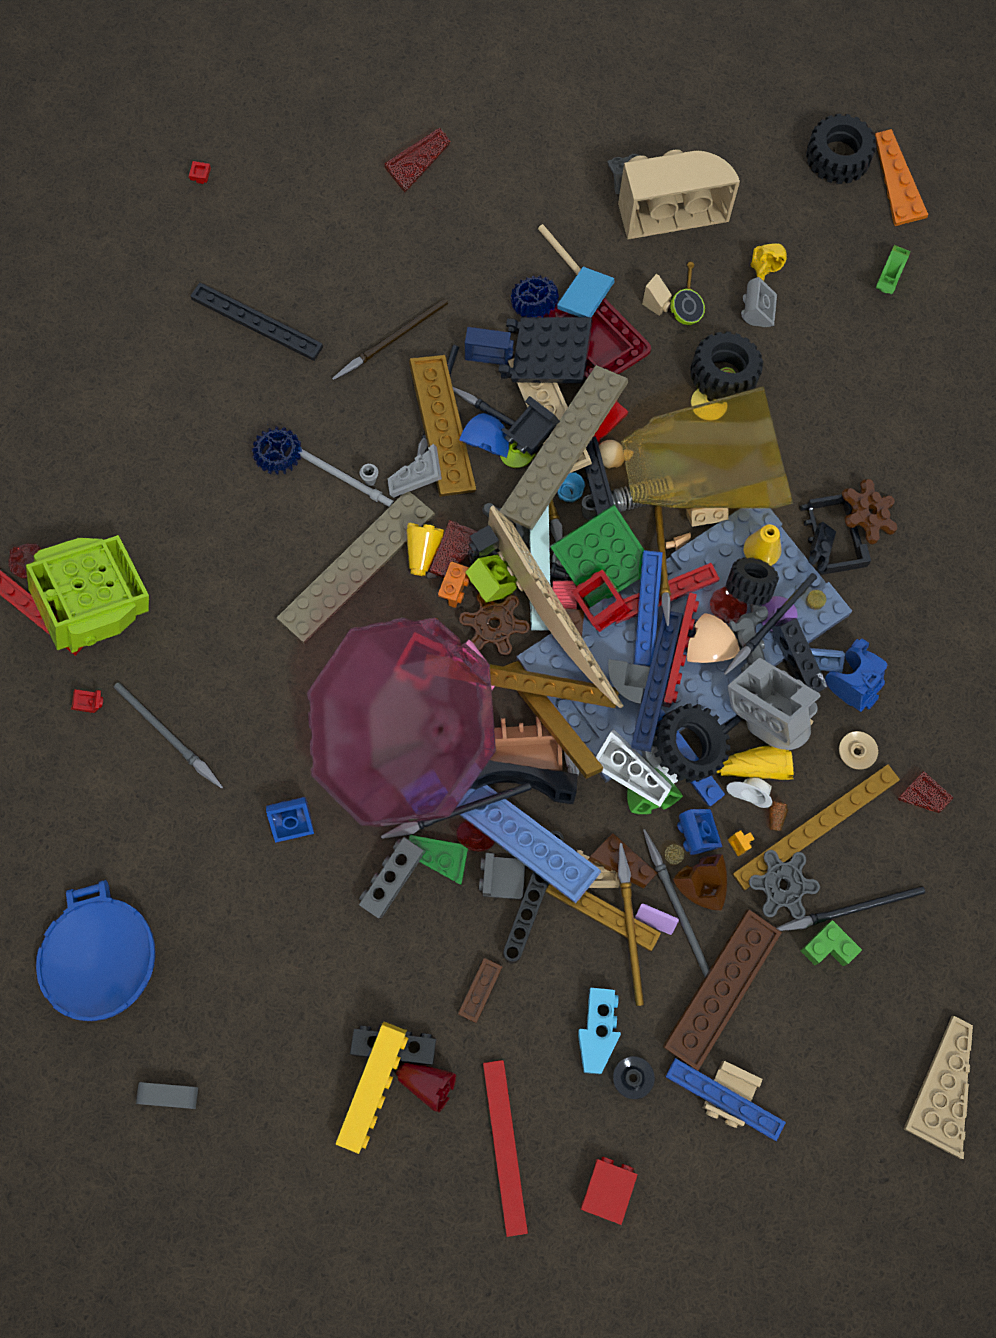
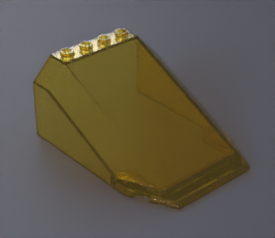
M764 386L653 417L649 420L650 423L642 429L638 428L632 435L621 441L632 501L634 503L671 508H777L793 504Z

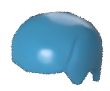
M575 472L569 473L557 491L558 497L565 502H575L580 499L585 487L582 476Z

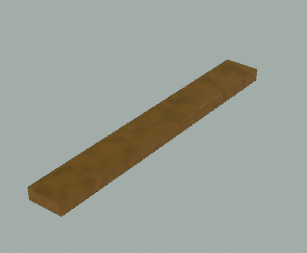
M519 661L503 666L526 671ZM516 690L586 779L603 772L601 763L547 696Z

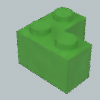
M832 920L800 951L814 965L819 964L830 953L842 966H845L862 949Z

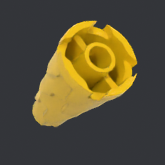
M771 745L757 747L729 756L728 760L723 762L725 766L717 771V773H721V776L793 780L792 753L789 750L778 749Z

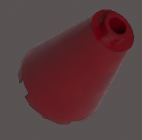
M406 1062L404 1065L401 1064L396 1073L398 1081L436 1112H440L445 1107L450 1098L447 1097L449 1091L454 1089L456 1083V1074L450 1071Z

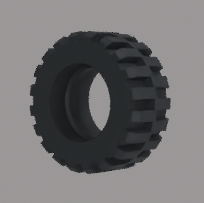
M835 114V117L831 115L826 117L825 120H821L814 127L807 146L806 157L808 158V165L812 166L811 170L814 173H819V178H826L827 182L830 183L836 181V184H842L845 181L847 184L851 183L853 179L855 181L860 179L861 175L863 176L870 167L876 151V137L873 135L872 129L868 128V124L865 121L861 122L860 118L856 116L853 118L849 114H845V116ZM832 142L845 143L854 150L855 154L849 156L838 155L827 144Z
M718 332L714 336L711 334L703 339L696 348L690 367L691 379L694 380L695 387H699V391L703 395H708L707 397L711 400L714 398L717 399V402L727 401V403H733L734 400L736 402L741 401L743 398L751 395V392L756 388L763 370L762 355L754 343L751 344L748 338H743L740 334L736 333L734 335L731 332H725L724 334ZM723 361L730 363L739 372H724L718 369L714 362Z

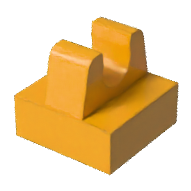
M739 831L731 836L728 841L739 857L752 848L749 843L754 840L751 832L744 835L742 831Z

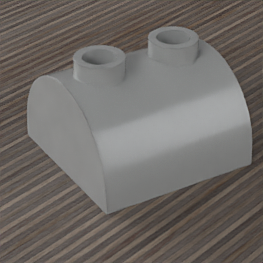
M760 277L748 282L747 292L743 295L745 309L742 310L741 315L743 320L752 326L771 327L774 326L777 294Z

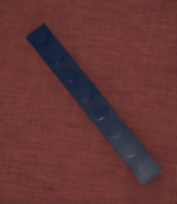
M670 611L669 626L666 624L663 613L631 744L632 749L647 752L652 750L683 613Z

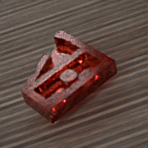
M923 771L897 799L940 813L953 797Z

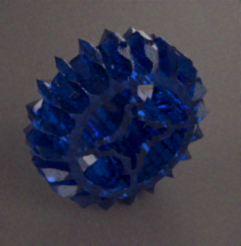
M533 275L532 278L526 277V280H520V283L515 284L511 292L512 307L522 317L550 315V311L555 310L559 300L556 284L547 277L542 278L541 275L538 278H535Z
M277 426L275 430L269 427L267 433L262 430V436L257 435V441H253L254 448H252L253 459L256 461L257 466L261 467L263 471L268 469L270 475L273 470H275L276 475H279L280 470L286 474V468L292 471V465L297 466V460H301V454L299 453L302 452V448L300 447L301 442L298 440L297 435H293L291 430L286 432L285 427L281 430ZM268 444L269 448L266 450V453L263 454V449ZM292 446L290 454L286 457L285 452Z

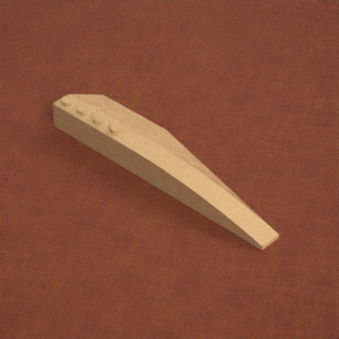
M494 506L490 507L488 525H490L499 539L500 551L498 554L503 561L508 563L507 569L509 573L517 578L516 584L521 591L524 590L542 621L574 663L616 706L622 708V702L514 524Z

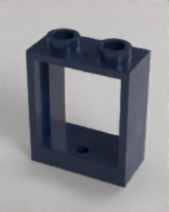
M467 327L465 360L508 365V360L513 358L514 340H511V333Z

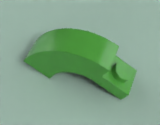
M896 245L893 246L876 285L877 289L884 293L892 294L911 251Z

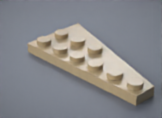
M951 1016L904 1130L959 1159H964L963 1141L965 1140L964 1127L967 1116L969 1087L967 1083L968 1073L970 1072L969 1055L973 1025L955 1016Z

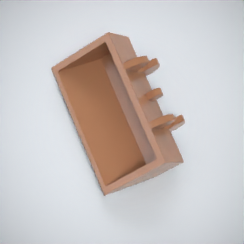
M537 716L536 725L523 726V723H519L517 727H506L505 718H501L500 728L482 729L484 760L554 771L562 770V748L546 727L541 725Z

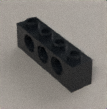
M785 618L777 622L772 630L793 677L796 680L802 681L804 685L816 692L827 688L797 618Z
M359 1026V1029H354L350 1054L370 1057L373 1048L368 1046V1041L371 1037H377L379 1032L371 1031L372 1027ZM407 1031L405 1037H408L404 1050L400 1048L397 1055L401 1057L400 1061L433 1065L436 1039H432L433 1035L420 1033V1037L412 1036V1032ZM412 1042H418L420 1044L419 1052L411 1053L409 1045Z

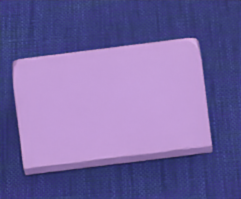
M643 903L640 905L635 919L670 935L679 921L678 918Z

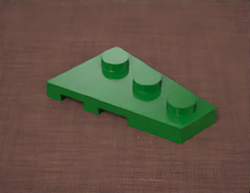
M410 835L409 840L426 851L419 861L420 863L462 885L468 845Z

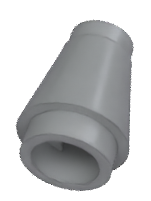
M365 464L360 469V476L367 485H374L378 476V469L373 464Z

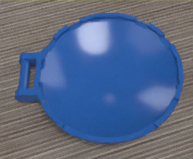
M103 880L99 881V884L66 891L68 908L48 927L44 934L45 938L42 946L38 949L37 979L44 997L49 1000L53 1008L58 1012L81 1021L104 1020L127 1009L137 1000L147 986L155 962V942L147 921L132 906L112 899L108 882ZM100 892V896L77 901L79 897Z

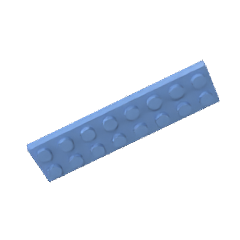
M488 785L478 789H469L454 808L491 796L497 792ZM506 799L460 814L574 903L581 898L601 873L599 868Z

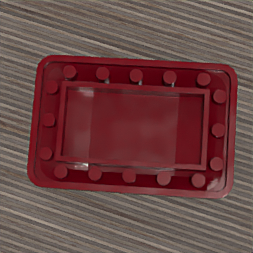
M604 298L592 315L593 323L585 372L586 379L596 365L619 375L651 352L649 342ZM556 304L538 317L577 316L559 310Z

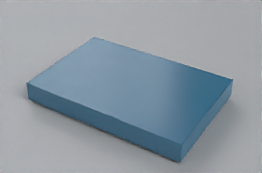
M582 267L557 304V308L577 317H592L614 284V278Z

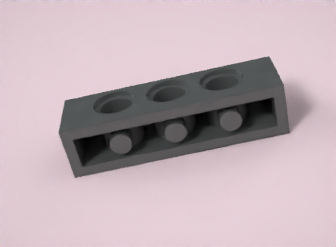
M405 837L402 840L398 839L393 847L395 851L391 857L387 856L382 863L384 868L380 874L377 872L371 880L372 886L369 890L366 889L359 898L361 900L359 905L379 919L384 916L426 852ZM401 854L407 857V862L403 866L399 865L397 861ZM393 871L396 878L390 883L387 881L386 876L388 872ZM378 888H382L385 892L384 897L380 900L375 896Z

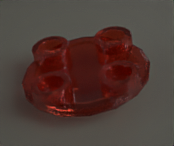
M35 543L23 544L12 548L9 557L10 571L17 577L27 578L26 565L33 563L34 555L42 549Z
M726 587L716 590L710 599V609L713 615L723 622H736L747 612V604L735 599L732 594H729Z

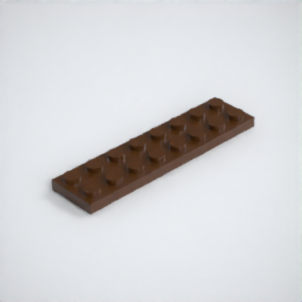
M746 910L667 1038L663 1048L698 1071L782 932L751 910Z

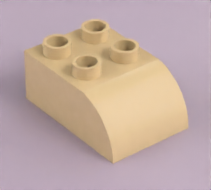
M671 150L661 157L648 159L646 156H636L629 160V162L624 163L618 205L627 239L729 222L740 183L735 170L721 157L704 151L683 153L681 150Z

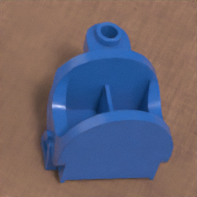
M863 638L860 640L856 639L845 653L846 660L855 672L852 674H842L830 671L825 676L826 684L831 691L845 703L853 706L860 712L865 707L870 709L879 699L877 693L885 684L884 672L887 668L886 661L866 651L869 642Z

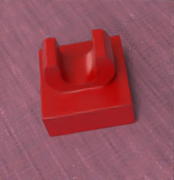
M193 161L189 173L190 180L200 184L207 183L211 170L210 164Z

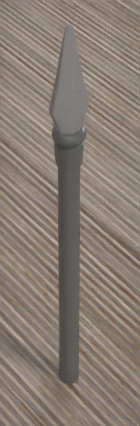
M120 682L115 684L114 688L183 755L190 765L194 766L199 774L218 787L223 788L205 762L201 761L190 749H187Z
M644 829L643 832L651 859L656 866L655 870L663 881L702 973L706 977L710 970L669 878L668 870L665 869L666 864H663L661 855Z

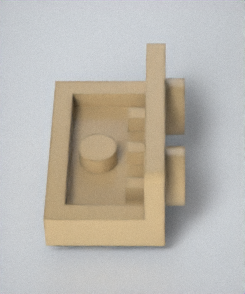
M727 503L690 508L686 509V515L692 527L728 520Z

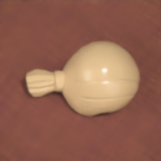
M605 440L599 444L603 464L609 469L620 467L625 458L631 457L635 459L640 455L639 449H624L615 440Z

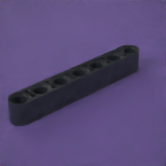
M550 832L561 841H564L563 835L560 832ZM534 871L504 948L503 956L508 963L513 964L520 960L548 886L547 881L543 883L536 881L535 876L537 874ZM536 892L539 895V899L535 902L529 900V893ZM529 911L532 914V918L524 920L521 917V913ZM519 929L523 930L525 937L517 939L514 936V932ZM511 948L516 949L518 952V956L514 959L507 956V951Z

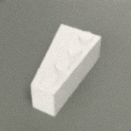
M614 729L610 732L596 756L603 766V773L660 807L672 786L635 749H632L631 745Z

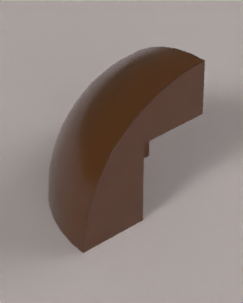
M723 854L703 857L699 859V864L694 867L687 865L673 878L675 885L689 900L707 909L722 910L727 891V872Z

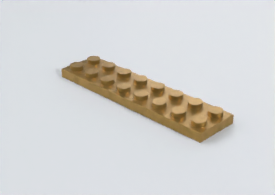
M445 355L410 358L409 365L428 447L432 444L437 447L442 477L441 480L436 481L439 497L473 493L476 491L466 443L459 440L463 430Z

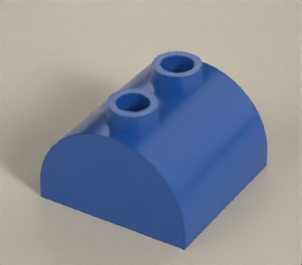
M306 797L266 806V813L275 843L314 834Z
M690 809L679 815L678 829L681 833H684L686 841L683 842L685 850L690 852L691 855L722 847L711 809Z

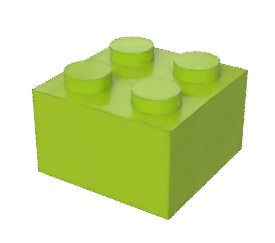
M499 554L478 558L465 572L470 582L474 584L480 596L486 602L507 598L518 588L516 584L517 578L509 573L507 569L508 563L503 561Z

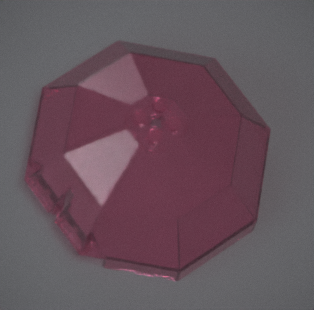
M435 617L419 621L399 618L390 622H379L361 628H351L307 692L311 711L308 712L309 728L312 731L310 755L313 756V768H311V776L361 826L380 827L449 817L496 752L490 664L466 643L461 646L460 638ZM439 726L444 727V731L440 735Z

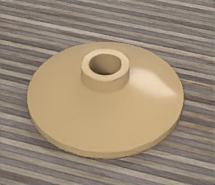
M855 731L847 734L841 740L839 754L847 766L862 770L874 764L878 757V746L870 735ZM854 749H858L860 755H856Z

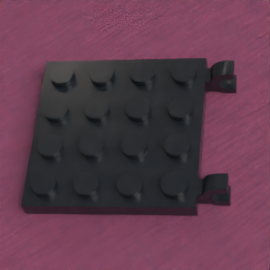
M521 317L520 322L515 319H507L506 326L509 327L508 332L519 333L513 368L500 364L499 373H501V379L511 378L512 382L584 383L593 323L592 317Z

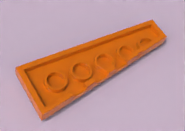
M892 129L875 133L876 147L884 174V182L887 187L894 225L898 226L927 218V210Z

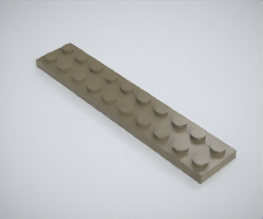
M597 365L594 367L559 420L560 422L555 426L501 508L500 512L505 517L530 530L534 528L628 384L626 377Z
M410 491L402 494L276 617L277 620L305 644L407 543L406 531L408 523L418 524V527H423L435 513Z

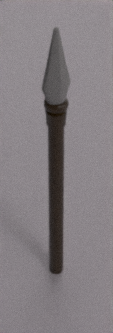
M445 298L371 349L366 350L363 354H359L358 358L352 360L332 379L334 380L352 371L362 363L365 364L376 353L448 305Z

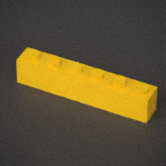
M383 1022L336 1145L358 1154L361 1148L366 1149L370 1136H367L369 1128L373 1129L378 1117L374 1114L377 1108H382L385 1097L382 1096L384 1088L389 1089L393 1079L390 1076L392 1068L397 1069L401 1057L397 1056L400 1048L404 1050L408 1041V1037H405L407 1030Z

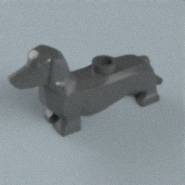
M751 604V613L743 614L737 623L734 621L729 622V628L734 634H737L736 639L740 650L744 648L745 643L757 634L756 626L767 619L768 610L765 606ZM763 639L754 651L747 656V663L744 664V667L740 668L742 673L758 658L765 660L762 650L765 649Z

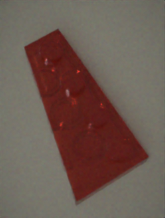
M438 128L387 161L384 167L400 188L406 192L447 148L450 140L441 128Z

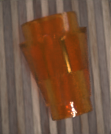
M772 802V805L769 807L770 830H782L789 810L787 809V804Z

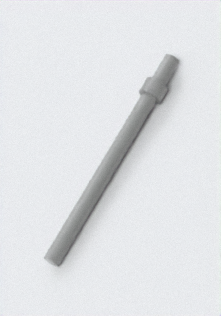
M301 448L298 450L297 455L366 493L372 500L380 501L388 507L394 503L393 500L382 495L381 491L373 490Z

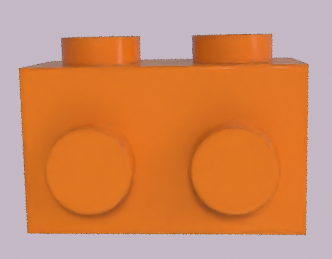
M450 562L438 596L447 599L449 606L456 608L458 603H462L464 598L463 588L464 586L468 587L470 580L465 573L469 567Z

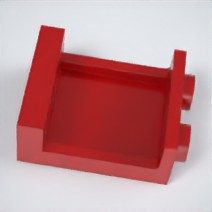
M602 1156L601 1160L596 1159L595 1167L580 1209L622 1225L638 1174L633 1173L634 1168L622 1164L621 1168L614 1166L613 1160Z

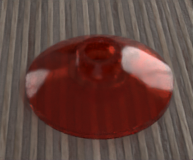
M468 821L461 823L457 829L459 842L470 850L485 851L490 849L495 841Z

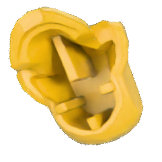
M767 244L754 248L750 265L755 269L757 278L760 277L764 281L765 275L780 270L787 260L786 250L781 244Z

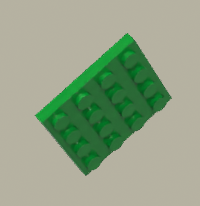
M615 504L550 546L576 586L584 583L594 573L602 569L610 577L619 592L640 579L642 552L644 549ZM604 582L584 598L589 606L592 607L603 599H609L613 594Z

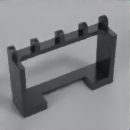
M841 494L810 499L808 504L800 506V511H808L810 520H805L803 523L804 526L811 525L813 535H815L817 525L813 513L814 508L843 504L847 516L852 513V506ZM857 526L854 528L849 527L858 560L829 564L822 572L817 570L819 575L868 567L871 562L867 544L861 543ZM814 537L808 538V542L812 543Z

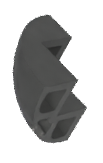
M609 659V676L616 690L626 699L641 704L650 667Z

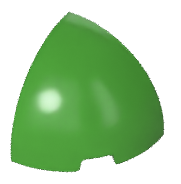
M654 768L672 786L660 806L664 810L679 801L683 795L658 768ZM628 788L627 799L632 813L651 814L652 809L659 808L658 805Z

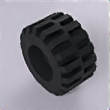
M751 557L739 558L732 565L726 582V589H728L729 594H732L740 602H745L749 605H764L772 599L779 580L778 572L775 571L774 567L760 559Z

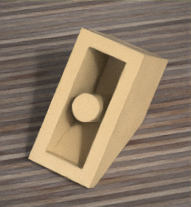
M656 274L646 285L642 305L660 316L663 311L667 312L670 308L672 295L659 275Z

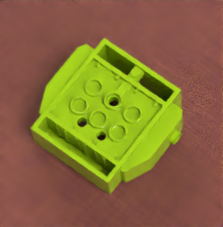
M119 535L105 540L77 538L39 550L34 555L33 563L26 565L28 589L57 650L69 647L71 653L78 651L80 647L91 646L100 640L118 635L136 619V615L149 611V595ZM51 606H54L56 609L57 620L51 610Z

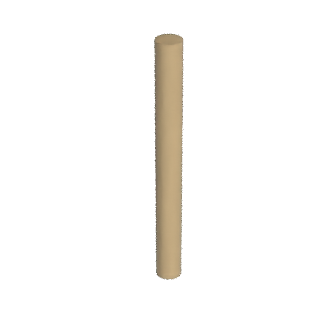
M543 224L539 226L538 230L575 274L578 275L581 268Z

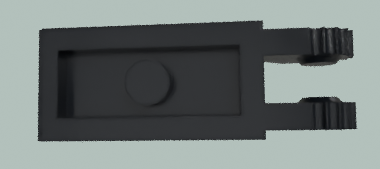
M824 522L817 525L808 561L811 565H814L819 559L817 568L821 572L826 569L829 563V556L836 535V531Z

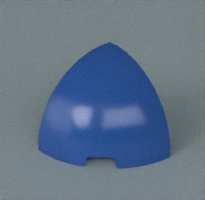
M485 413L478 414L472 418L464 428L459 440L468 445L507 458L509 442L504 439L505 434L501 431L504 427L497 418Z

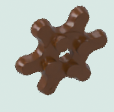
M864 479L860 483L861 493L856 492L852 488H846L842 492L843 498L852 506V513L845 517V523L850 528H854L857 525L862 526L866 532V540L870 544H876L880 538L879 529L884 530L889 535L894 534L897 530V524L890 519V511L888 510L894 505L895 501L890 495L881 498V495L875 492L873 481L871 479ZM869 508H870V509H874V510L872 511L873 514L870 513Z
M479 593L477 601L480 604V609L476 613L463 612L459 617V621L462 625L471 626L475 629L476 634L470 641L474 643L479 651L485 644L494 643L500 654L508 655L512 651V645L509 642L510 635L513 633L525 634L530 629L527 621L517 620L513 616L514 609L519 605V599L515 595H510L504 602L497 604L493 601L486 602ZM497 620L500 625L497 628H492L489 626V622Z

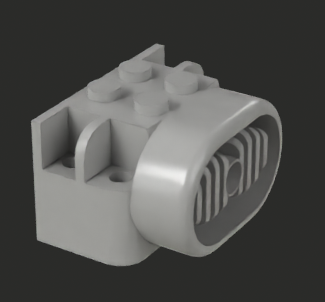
M758 658L728 685L731 707L737 715L746 720V725L752 734L778 749L793 750L801 747L808 741L811 735L810 719L816 714L818 709L815 701L821 697L818 692L761 658Z

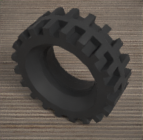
M691 703L684 706L681 705L662 716L663 719L658 721L657 727L659 728L656 729L655 733L657 739L653 741L652 745L658 749L654 754L655 757L660 756L662 760L660 766H666L669 769L667 774L670 776L676 774V780L679 781L686 778V783H691L695 780L698 782L717 773L718 770L725 766L723 762L729 758L725 754V752L730 750V745H726V740L730 739L729 734L724 735L723 729L726 728L725 725L718 723L717 720L720 717L717 714L714 716L710 714L711 709L701 710L700 704H696L693 707ZM682 727L689 728L700 739L702 755L697 761L687 759L678 749L676 734Z

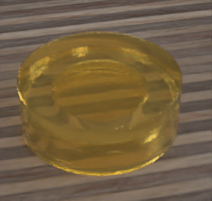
M812 590L806 597L808 607L813 610L821 609L826 603V595L820 590Z
M676 844L668 846L664 852L666 862L671 865L680 864L684 859L682 847Z

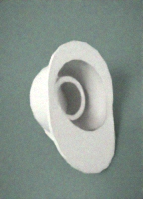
M755 777L747 778L743 783L732 782L727 785L728 793L734 797L749 801L762 808H768L772 805V799L769 796L771 786L762 779Z

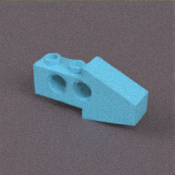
M589 989L587 1029L578 1030L584 1073H602L621 1035L620 1032H612L613 1028L616 1029L617 1016H613L614 1008L618 1007V995H615V990ZM604 1005L607 1007V1016H600L598 1014V1006ZM598 1026L606 1028L607 1034L605 1037H599L596 1034Z

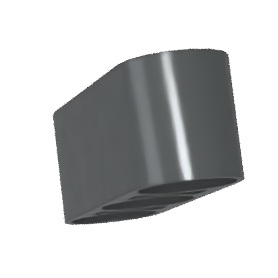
M139 1082L136 1104L196 1109L198 1087Z

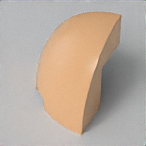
M704 613L695 624L696 634L694 638L689 640L687 661L709 663L735 658L740 649L734 633L721 619Z

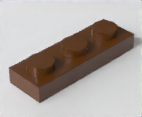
M486 958L483 959L458 1015L477 1024L502 970V966Z

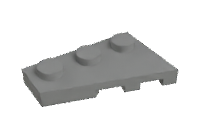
M434 444L428 447L429 450L426 453L415 457V461L409 466L402 467L388 478L389 493L393 498L442 479L437 447Z

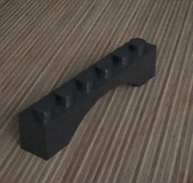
M461 756L457 787L478 789L494 783H517L522 785L530 782L531 788L545 794L554 802L574 804L577 793L578 774Z

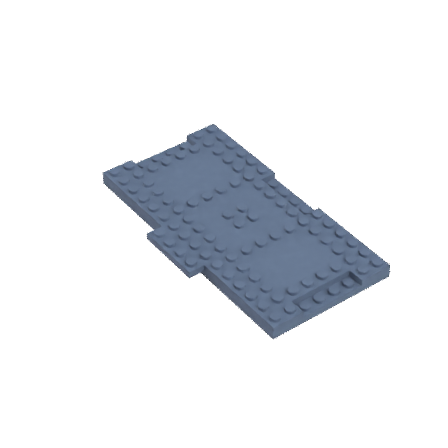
M758 496L728 516V520L721 521L666 559L668 580L712 563L720 579L714 584L692 592L697 594L696 601H699L697 612H693L692 619L698 620L704 613L716 616L727 625L730 621L737 623L743 614L751 613L749 604L735 599L726 589V582L732 565L737 559L745 557L743 552L744 543L751 534L765 525H774L780 532L781 555L778 561L772 565L779 576L772 597L780 596L789 599L811 573L817 576V579L794 603L797 610V620L808 644L847 618L852 612L829 582L826 583L808 562L807 558L783 530L781 521L761 496ZM640 579L619 592L623 599L639 593ZM689 594L671 601L670 611L683 613L684 615ZM613 595L609 599L601 600L589 609L596 616L617 600ZM662 605L658 607L656 641L664 613ZM584 613L582 638L609 683L614 687L609 676L608 660L634 663L637 616L616 625L613 622L599 632ZM762 623L756 626L757 633L763 627ZM769 631L763 638L765 649L762 650L765 661L773 666H777L785 660V657L774 632ZM552 633L517 656L516 660L519 661L526 671L593 683L564 651ZM684 648L683 655H687L688 648ZM686 656L684 666H680L679 673H682L680 685L676 684L675 691L678 692L676 703L672 702L670 708L662 706L661 709L667 714L681 705L684 706L691 703L693 707L696 704H700L701 710L711 709L710 714L712 716L717 714L720 717L717 720L720 725L725 724L737 715L730 704L728 685L742 673L740 668L744 667L747 659H744L725 675L724 673L734 658L719 662L698 663L688 662ZM620 693L618 698L623 704L622 708L618 706L610 708L547 696L595 757L613 729L630 745L632 744L641 704L626 699ZM685 727L680 728L678 731L681 732ZM635 749L641 756H643L642 750ZM603 772L599 773L605 783L612 779Z

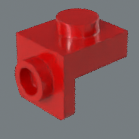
M75 689L73 691L71 710L95 713L102 707L103 697L101 696V690L90 692Z

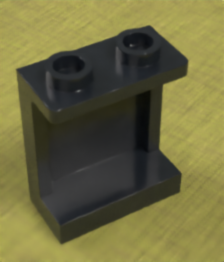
M529 396L525 401L529 407L509 430L503 427L501 431L505 434L504 439L511 445L515 443L517 444L516 448L523 454L527 452L533 456L560 421L551 411Z

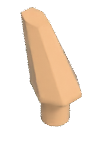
M691 533L675 537L673 541L665 542V548H675L677 551L691 540Z

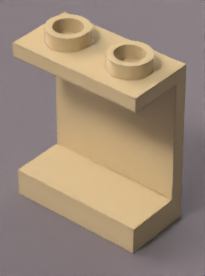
M726 1061L721 1062L714 1081L750 1102L756 1088L760 1087L763 1080ZM705 1100L702 1108L707 1110V1115L718 1119V1116L726 1119L725 1123L734 1128H737L738 1125L744 1126V1121L731 1116Z

